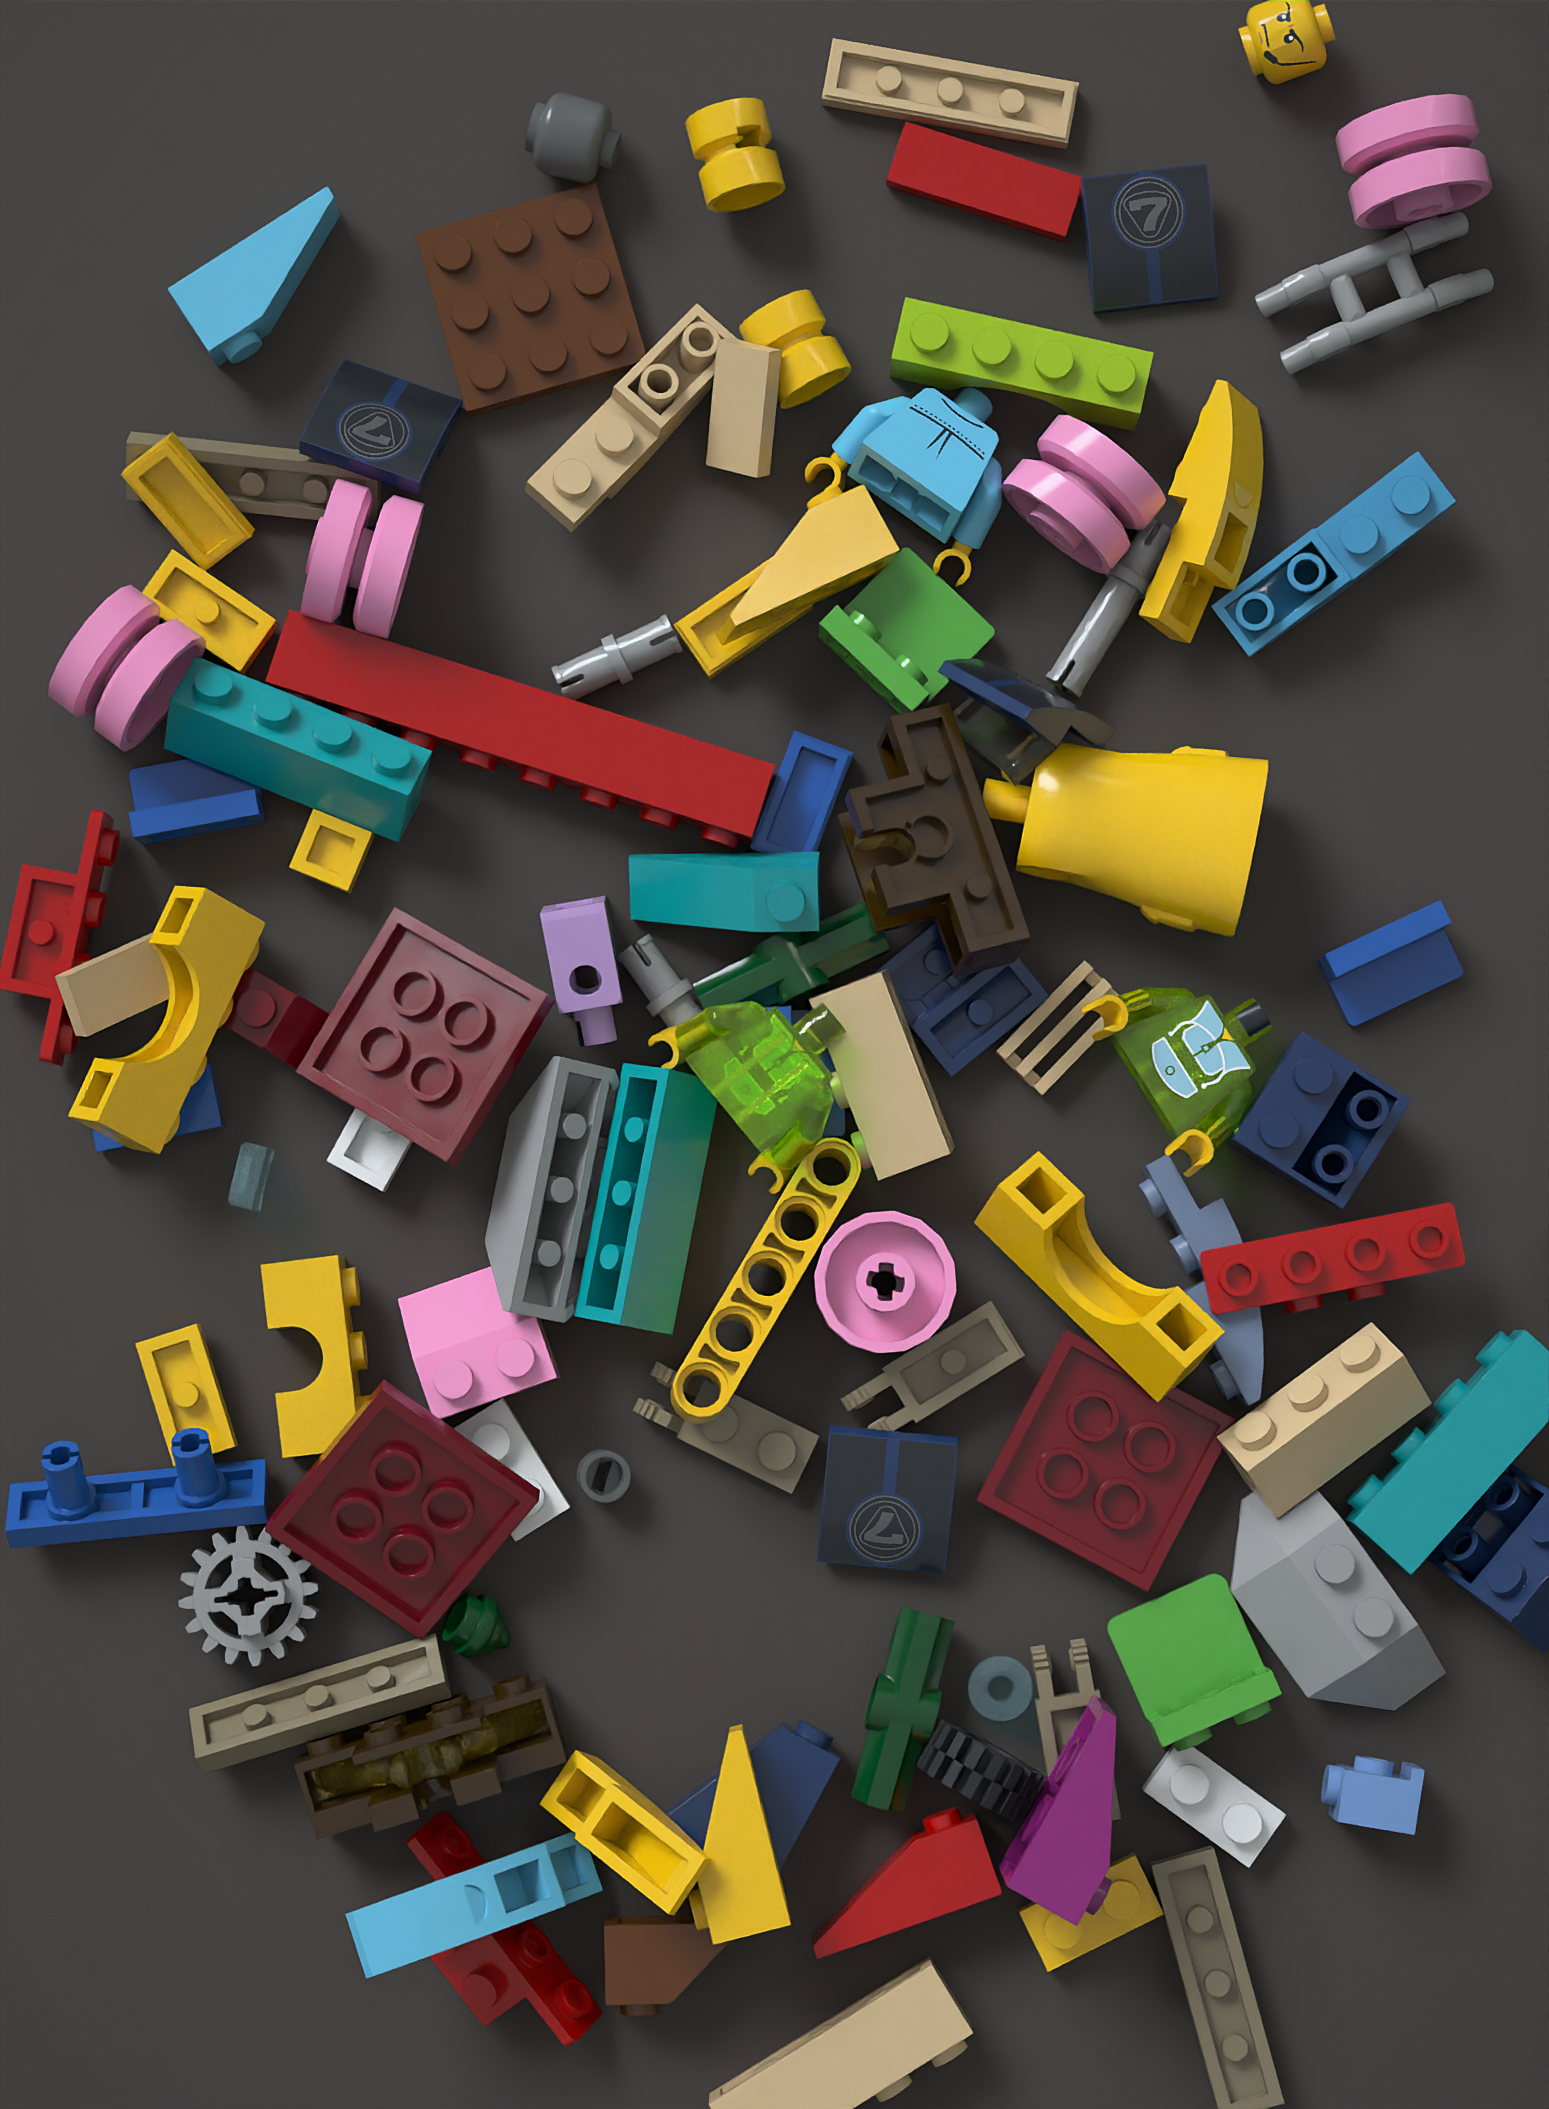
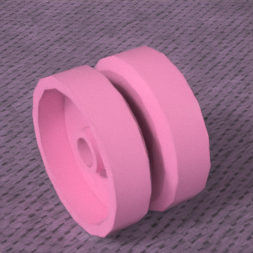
M1443 94L1398 102L1365 114L1351 121L1338 131L1335 140L1342 169L1350 175L1359 177L1352 184L1348 192L1355 224L1364 229L1376 230L1404 227L1435 216L1439 218L1476 203L1489 194L1493 186L1486 156L1478 150L1468 148L1475 141L1480 131L1473 102L1467 96Z
M1058 415L1037 443L1043 461L1022 459L1003 482L1001 489L1008 502L1019 515L1060 551L1097 573L1109 574L1131 545L1124 528L1145 530L1164 507L1166 498L1149 473L1107 436L1069 415Z
M337 479L324 517H320L312 540L305 573L308 576L300 614L332 623L342 614L350 588L359 589L353 612V622L356 630L387 639L394 623L408 575L425 504L393 495L383 504L375 531L367 529L373 501L370 489Z
M132 585L119 588L86 620L59 660L49 682L48 696L77 718L96 712L94 729L124 752L136 747L166 717L172 695L196 656L199 658L203 657L206 640L200 634L177 618L159 625L160 607Z
M896 1211L865 1213L841 1225L823 1246L814 1273L816 1304L827 1326L847 1344L872 1353L906 1351L931 1338L948 1318L957 1291L955 1264L942 1237L922 1220ZM879 1271H888L896 1279L895 1290L887 1296L878 1295L877 1289L872 1287L871 1284L873 1276L878 1274Z

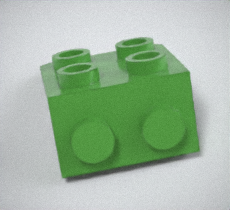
M1213 1573L1120 1613L1112 1617L1107 1624L1109 1637L1154 1739L1162 1747L1173 1743L1176 1751H1182L1196 1746L1212 1737L1209 1729L1210 1726L1230 1717H1233L1236 1725L1257 1719L1272 1710L1268 1700L1282 1695L1272 1670L1263 1665L1235 1599L1230 1592L1227 1581L1221 1575Z

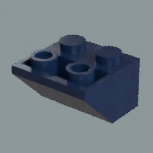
M1301 1031L1291 1039L1225 1144L1278 1178L1342 1210L1412 1100L1309 1034Z
M1511 1463L1429 1554L1426 1560L1498 1621L1544 1654L1549 1648V1489Z

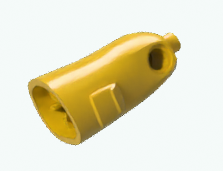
M1041 741L1032 787L986 778L982 797L990 818L1024 824L1016 871L1049 880L1071 883L1126 901L1139 907L1140 912L1155 925L1161 923L1191 933L1196 929L1233 938L1244 900L1267 781L1268 760L1231 757L1227 751L1191 748L1190 746L1178 748L1172 753H1119L1059 742L1058 746H1055L1048 741Z

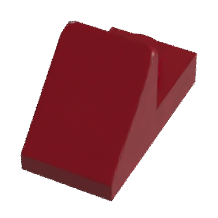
M249 967L243 972L232 996L233 1008L223 1026L297 1069L330 1014Z

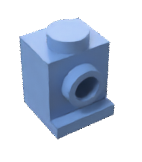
M1356 1755L1354 1766L1336 1763V1766L1327 1764L1322 1781L1321 1802L1330 1804L1328 1815L1337 1822L1415 1835L1425 1770L1414 1763L1402 1762L1400 1774L1393 1773L1394 1762Z

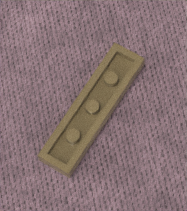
M131 431L126 441V467L167 435ZM177 436L240 512L319 520L321 516L324 517L336 480L341 479L370 489L373 501L368 526L376 527L381 513L382 483L299 454L298 449ZM126 482V499L143 501Z
M436 1633L424 1636L422 1640L419 1638L189 1709L195 1759L202 1773L215 1771L451 1698L443 1650Z
M1207 1846L1149 1862L1217 2109H1266L1285 2104L1214 1848Z

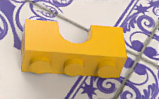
M339 1255L261 1265L268 1329L303 1328L315 1336L323 1352L322 1369L313 1383L301 1390L275 1393L283 1458L323 1453L370 1396L360 1395L358 1370L368 1369L367 1347L364 1332H353L350 1308L351 1306L360 1305L358 1274L356 1267L346 1268L345 1257Z

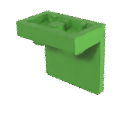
M907 547L903 548L843 610L836 605L819 623V638L899 714L924 709L950 683L949 680L937 672L943 662L954 659H973L995 634L994 628L941 577L937 574L935 576L934 571Z

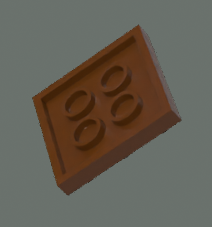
M596 182L415 234L468 418L628 372L646 355Z

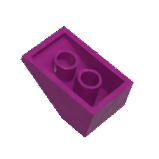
M1094 1694L999 1863V1868L1008 1888L1076 1926L1085 1912L1091 1915L1096 1914L1112 1884V1880L1105 1877L1110 1868L1117 1717L1105 1700Z

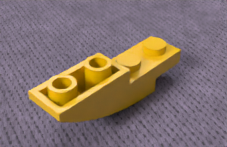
M1218 379L1207 404L1200 413L1199 423L1184 458L1176 469L1174 481L1168 495L1184 508L1178 522L1171 531L1169 544L1154 579L1147 587L1145 600L1138 614L1170 639L1189 644L1192 641L1214 587L1233 591L1236 589L1255 531L1262 492L1263 438L1258 408L1227 381Z

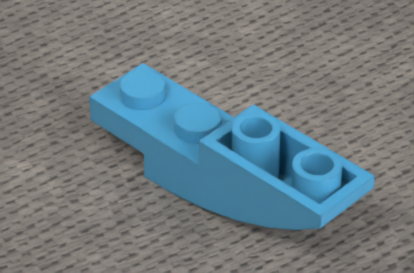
M1417 451L1318 528H1313L1238 585L1235 591H1230L1211 607L1247 655L1251 657L1406 545L1405 542L1457 504V502Z

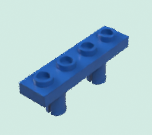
M188 1428L179 1431L172 1438L171 1450L176 1468L86 1476L77 1444L71 1441L53 1442L46 1446L42 1452L43 1460H41V1464L46 1478L45 1481L10 1484L5 1528L10 1548L267 1523L270 1476L266 1459L215 1464L208 1433L200 1428Z

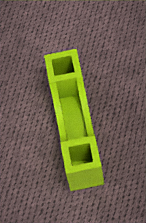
M905 297L891 357L889 377L946 390L961 387H986L1012 391L1051 403L1076 419L1134 431L1141 413L1154 352Z

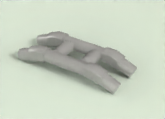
M1458 211L1439 218L1435 216L1403 228L1400 232L1323 264H1316L1283 279L1281 283L1256 295L1257 305L1263 316L1267 318L1293 304L1297 305L1310 297L1320 294L1328 288L1340 314L1341 322L1324 328L1308 336L1306 340L1280 352L1282 362L1288 373L1292 375L1318 361H1323L1345 351L1350 346L1434 311L1436 313L1460 304L1467 299L1491 292L1494 280L1490 271L1485 268L1442 279L1428 285L1424 289L1410 257L1423 250L1436 247L1440 243L1465 236L1469 229L1466 216ZM1386 264L1401 299L1366 313L1351 278Z

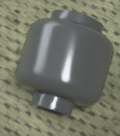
M558 92L551 96L546 104L537 102L526 134L525 151L533 153L534 164L540 172L579 184H588L597 177L601 167L613 168L619 152L622 133L611 129L612 115L610 109L605 104L569 93Z

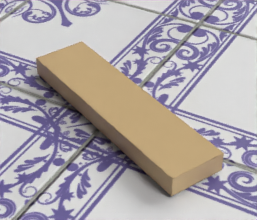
M833 38L821 105L1067 149L1079 82Z

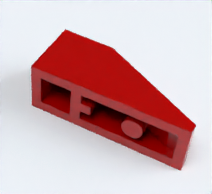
M953 1807L923 1818L922 1822L925 1829L912 1833L812 1937L817 1959L1001 1895L1002 1891L974 1812L961 1816L959 1807Z

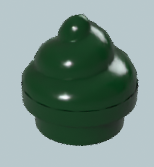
M468 1593L461 1595L449 1610L442 1628V1638L452 1644L453 1652L469 1659L475 1658L480 1654L489 1655L497 1648L506 1649L511 1643L510 1631L505 1625L502 1610L497 1606L494 1599L484 1594L477 1597Z

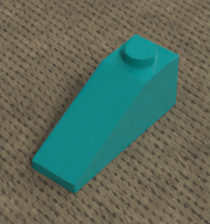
M820 852L629 855L630 914L632 920L748 932L819 931L821 919Z

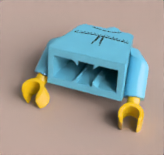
M968 387L964 388L954 401H951L934 388H924L912 399L900 396L865 406L832 444L835 452L830 458L819 457L809 462L805 469V480L810 484L816 478L818 472L823 469H832L835 473L834 481L824 491L839 486L843 491L846 483L843 470L848 464H851L847 474L849 477L861 485L864 484L866 489L945 544L952 534L956 539L952 548L938 555L933 564V571L936 576L943 559L950 556L957 557L964 566L963 575L955 585V587H958L970 576L971 562L968 557L972 549H980L1002 505V467L992 456L999 442V437L994 430L984 424L992 413V404L981 391Z

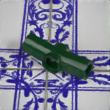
M862 902L821 921L819 931L780 932L755 946L752 949V955L694 983L693 986L707 1017L713 1015L718 1018L720 1028L716 1033L721 1034L758 1017L759 1014L765 1012V1007H775L777 1005L779 1007L790 1006L811 997L829 986L831 979L888 953L890 947L887 943L885 932L874 933L865 903Z
M900 1607L889 1643V1652L883 1673H878L870 1696L864 1721V1729H867V1733L851 1786L850 1797L868 1806L886 1811H904L913 1777L917 1770L916 1765L922 1745H928L937 1719L942 1689H939L938 1685L955 1621L930 1613Z

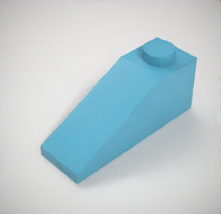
M328 187L323 188L168 288L176 305L217 367L227 360L231 364H235L247 359L262 346L260 339L272 331L341 215L336 200Z

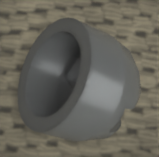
M598 1449L588 1453L580 1461L577 1468V1482L582 1492L591 1499L598 1502H612L620 1498L629 1487L631 1479L630 1468L625 1459L619 1454L607 1449ZM600 1458L609 1460L599 1491L591 1487Z

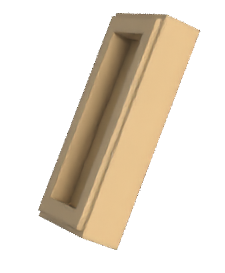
M733 338L717 340L706 465L755 478L770 475L782 350Z
M153 932L55 976L76 1036L87 1037L169 999V985L165 968L159 956L149 944Z

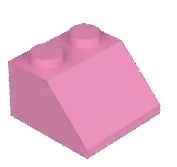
M491 1266L398 1299L413 1362L431 1413L440 1420L561 1377L541 1318L503 1311Z

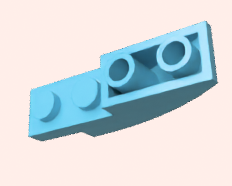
M570 1832L345 1914L366 1978L470 1942L603 1891L590 1850L574 1838L575 1832Z

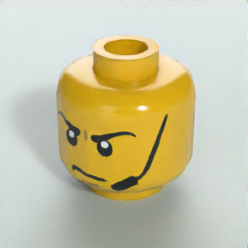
M1269 0L1255 5L1247 13V26L1238 29L1253 75L1264 74L1265 78L1273 84H1281L1322 68L1327 58L1324 44L1336 40L1325 4L1312 8L1309 0Z

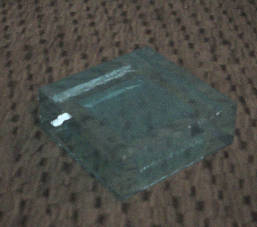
M245 1142L244 1145L241 1144L228 1197L229 1205L260 1212L275 1150Z

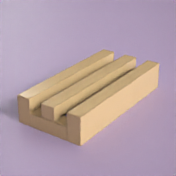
M1085 960L995 1052L1040 1097L1094 1043L1095 1040L1091 1034L1104 1027L1103 1018L1100 1017L1042 1078L1039 1077L1032 1069L1086 1014H1082L1081 1008L1104 995L1110 994L1117 996L1123 1002L1127 1001L1122 995L1117 994L1104 978H1101L1093 971L1094 968ZM1082 981H1085L1092 988L1091 991L1022 1060L1014 1051Z

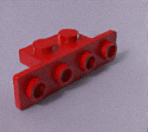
M91 810L78 874L22 864L0 967L1 991L51 1000L39 1060L60 1067L63 1065L65 1054H74L79 1036L75 1035L55 976L94 959L92 954H87L91 929L99 930L105 917L107 893L100 891L104 867L112 868L114 866L120 845V831L113 829L114 819L104 811Z
M1443 1203L1205 1250L1199 1255L1209 1308L1213 1314H1222L1283 1302L1286 1314L1323 1307L1321 1294L1346 1289L1348 1301L1386 1294L1384 1281L1460 1267L1465 1264V1255L1455 1207L1451 1203Z
M445 1810L432 1817L407 1840L409 1848L435 1881L487 1863L473 1846L467 1833L455 1823ZM531 1919L430 1956L484 2027L526 1997L561 2043L569 2047L602 2015L600 2007L592 1998L588 1988L576 1978L551 1946L545 1933L538 1929Z

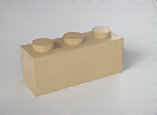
M888 969L811 998L809 1001L813 1011L805 1014L806 1022L825 1007L842 1027L823 1044H821L810 1029L809 1032L818 1050L826 1047L829 1050L836 1069L835 1072L828 1074L829 1083L840 1109L843 1110L850 1107L859 1131L852 1133L851 1139L860 1157L863 1169L873 1167L877 1179L881 1180L951 1154L955 1148L954 1142Z
M1370 1322L1217 1436V1439L1245 1483L1278 1519L1432 1404L1404 1354Z

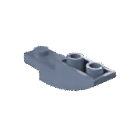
M1164 1155L1140 1169L1146 1180L1138 1184L1139 1191L1154 1217L1158 1218L1165 1214L1177 1237L1171 1239L1169 1244L1184 1272L1188 1275L1196 1270L1202 1280L1185 1289L1184 1292L1225 1331L1211 1349L1217 1362L1210 1365L1209 1370L1217 1386L1227 1400L1237 1396L1241 1405L1249 1406L1260 1400L1264 1363L1260 1306L1222 1314L1211 1313L1199 1259L1200 1253L1205 1250L1241 1244L1240 1234L1223 1198L1217 1199L1199 1209L1170 1156Z

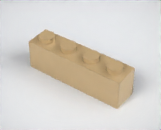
M928 1956L712 2091L709 2096V2106L711 2109H853L874 2095L879 2102H883L908 2087L912 2083L909 2073L931 2060L934 2067H939L960 2055L968 2047L964 2039L973 2034L972 2026L933 1960Z

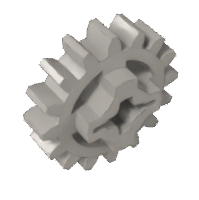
M249 1525L238 1526L236 1542L231 1543L230 1539L223 1532L214 1534L212 1539L216 1552L212 1554L201 1548L196 1549L192 1556L201 1566L200 1571L185 1572L181 1575V1581L194 1587L193 1595L178 1601L180 1608L195 1609L197 1617L185 1627L187 1632L192 1633L204 1629L209 1636L206 1638L202 1650L208 1653L220 1644L225 1646V1663L232 1665L236 1663L242 1651H248V1657L252 1666H259L263 1664L265 1648L268 1647L278 1659L288 1654L284 1638L289 1636L293 1640L304 1641L308 1634L304 1627L299 1624L301 1618H316L320 1612L315 1606L306 1603L307 1595L322 1589L320 1582L305 1581L303 1573L309 1570L312 1564L305 1559L296 1561L292 1556L294 1551L284 1544L280 1546L274 1544L275 1538L266 1533L265 1528L258 1539H253ZM259 1553L265 1554L277 1561L289 1578L277 1579L263 1567L262 1556ZM233 1556L231 1575L222 1586L209 1588L212 1576L218 1566L228 1557ZM246 1578H251L253 1588H264V1591H278V1594L270 1595L265 1600L256 1603L254 1612H250L248 1602H237V1599H223V1596H228L235 1593L236 1590L245 1587ZM292 1602L289 1614L283 1624L276 1631L268 1635L269 1615L277 1605ZM222 1611L234 1620L238 1625V1634L241 1637L224 1629L212 1612Z

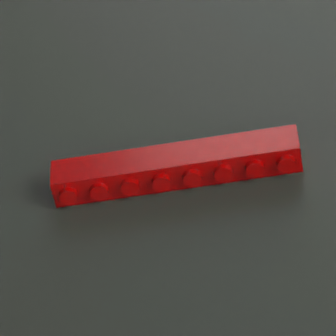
M290 609L265 680L267 685L340 713L373 728H376V725L399 732V738L428 749L432 753H434L436 745L459 751L458 761L467 766L494 773L497 764L521 771L518 780L529 786L554 792L557 783L580 790L579 800L591 806L615 811L617 803H621L642 810L639 819L643 822L671 831H675L678 822L702 829L701 840L730 850H736L738 841L751 845L775 776L774 764L344 626L304 616L300 612Z

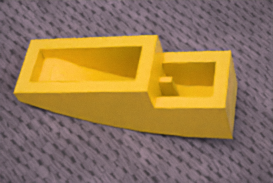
M575 1750L540 1802L542 1807L576 1833L574 1838L670 1915H675L711 1861L704 1851L674 1821L632 1784L596 1756Z

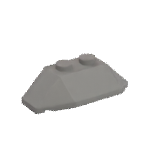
M554 1056L509 1117L485 1237V1246L503 1311L565 1323L575 1313L620 1082L615 1069Z
M1317 1489L1278 1519L1253 1491L1241 1499L1230 1592L1307 1698L1395 1711L1446 1673L1418 1623L1342 1518Z

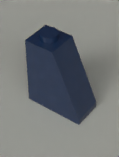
M801 1719L796 1728L784 1722L780 1723L749 1747L779 1872L840 1760L839 1752L830 1748L834 1737ZM720 1770L664 1812L702 1850L704 1848Z

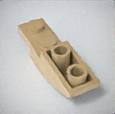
M696 304L613 387L611 397L526 482L525 492L572 533L606 497L612 499L713 387L717 340L737 338L700 305Z

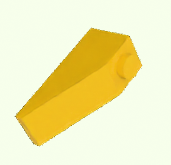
M864 484L844 493L839 486H836L818 494L807 503L809 510L730 613L717 633L722 646L877 575L893 560L899 552V548Z
M743 1724L729 1728L703 1848L704 1853L711 1861L697 1880L699 1889L692 1890L688 1894L697 1930L709 1928L713 1945L791 1925V1916Z

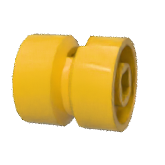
M757 98L730 99L709 105L688 117L685 124L695 160L705 162V165L698 174L708 210L713 212L744 210L768 202L783 193L786 187L776 151L765 148L773 137L762 100Z
M806 289L792 292L768 303L744 320L739 327V332L744 341L782 350L777 403L782 409L798 406L825 393L845 379L852 368L837 339L832 336L822 335L821 329L825 325L826 319L811 291Z

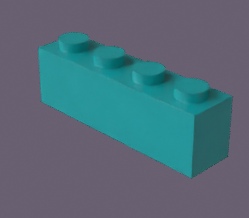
M197 656L170 699L164 748L398 843L422 799L432 751Z
M623 1063L574 1316L670 1335L673 1334L721 1082L666 1068Z
M1513 1330L1509 1336L1502 1331L1498 1332L1476 1356L1475 1359L1482 1366L1469 1381L1464 1384L1459 1378L1456 1379L1435 1401L1433 1408L1439 1414L1422 1432L1418 1427H1413L1395 1445L1390 1455L1396 1462L1379 1480L1374 1474H1371L1349 1497L1347 1503L1354 1509L1344 1520L1401 1572L1412 1575L1548 1423L1549 1351L1526 1330Z

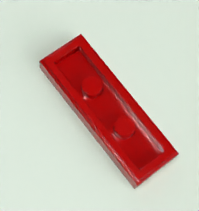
M905 121L886 179V186L1064 243L1080 195V181L1083 177Z

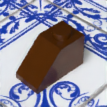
M693 1915L607 1917L604 1924L605 2005H620V2014L627 2016L658 2014L659 2004H671L730 1941L713 1945L710 1929L697 1930Z

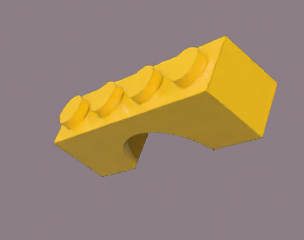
M175 886L149 941V944L159 956L168 979L169 1001L163 1023L155 1036L138 1051L115 1059L95 1058L68 1117L129 1149L160 1154L164 1144L172 1139L180 1123L179 1111L190 1087L200 1079L207 1064L206 1053L217 1029L230 1016L233 1008L232 996L241 976L253 964L258 955L260 946L258 939L266 922L207 888Z
M1038 1151L997 1186L974 1223L1153 1399L1159 1402L1200 1364L1225 1331L1179 1286L1167 1289L1148 1287L1131 1279L1114 1266L1101 1251L1089 1230L1085 1217V1195Z

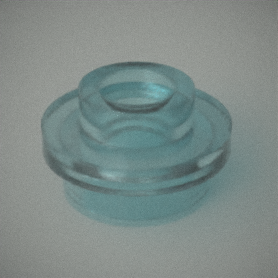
M992 1656L980 1662L972 1671L968 1683V1693L973 1706L981 1715L994 1721H1007L1018 1717L1026 1710L1032 1698L1033 1684L1029 1672L1019 1661L1008 1656ZM996 1676H1005L1012 1682L1011 1694L1002 1700L994 1699L988 1693L989 1682Z

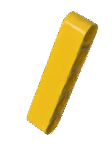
M824 1138L814 1143L807 1151L678 1370L670 1391L671 1403L676 1413L685 1421L694 1424L708 1423L717 1419L724 1411L850 1196L861 1172V1160L856 1149L847 1141L839 1138ZM824 1157L837 1159L843 1164L847 1179L837 1186H828L821 1183L813 1172L815 1161ZM793 1211L805 1213L814 1223L815 1234L804 1241L793 1240L784 1233L781 1227V1218ZM758 1266L772 1267L780 1273L783 1280V1289L773 1296L760 1295L751 1288L748 1279L749 1272ZM735 1320L745 1325L751 1335L750 1345L746 1349L737 1352L724 1349L716 1338V1328L721 1323ZM702 1375L708 1377L716 1384L719 1398L713 1405L699 1408L691 1405L686 1400L683 1394V1384L693 1376Z

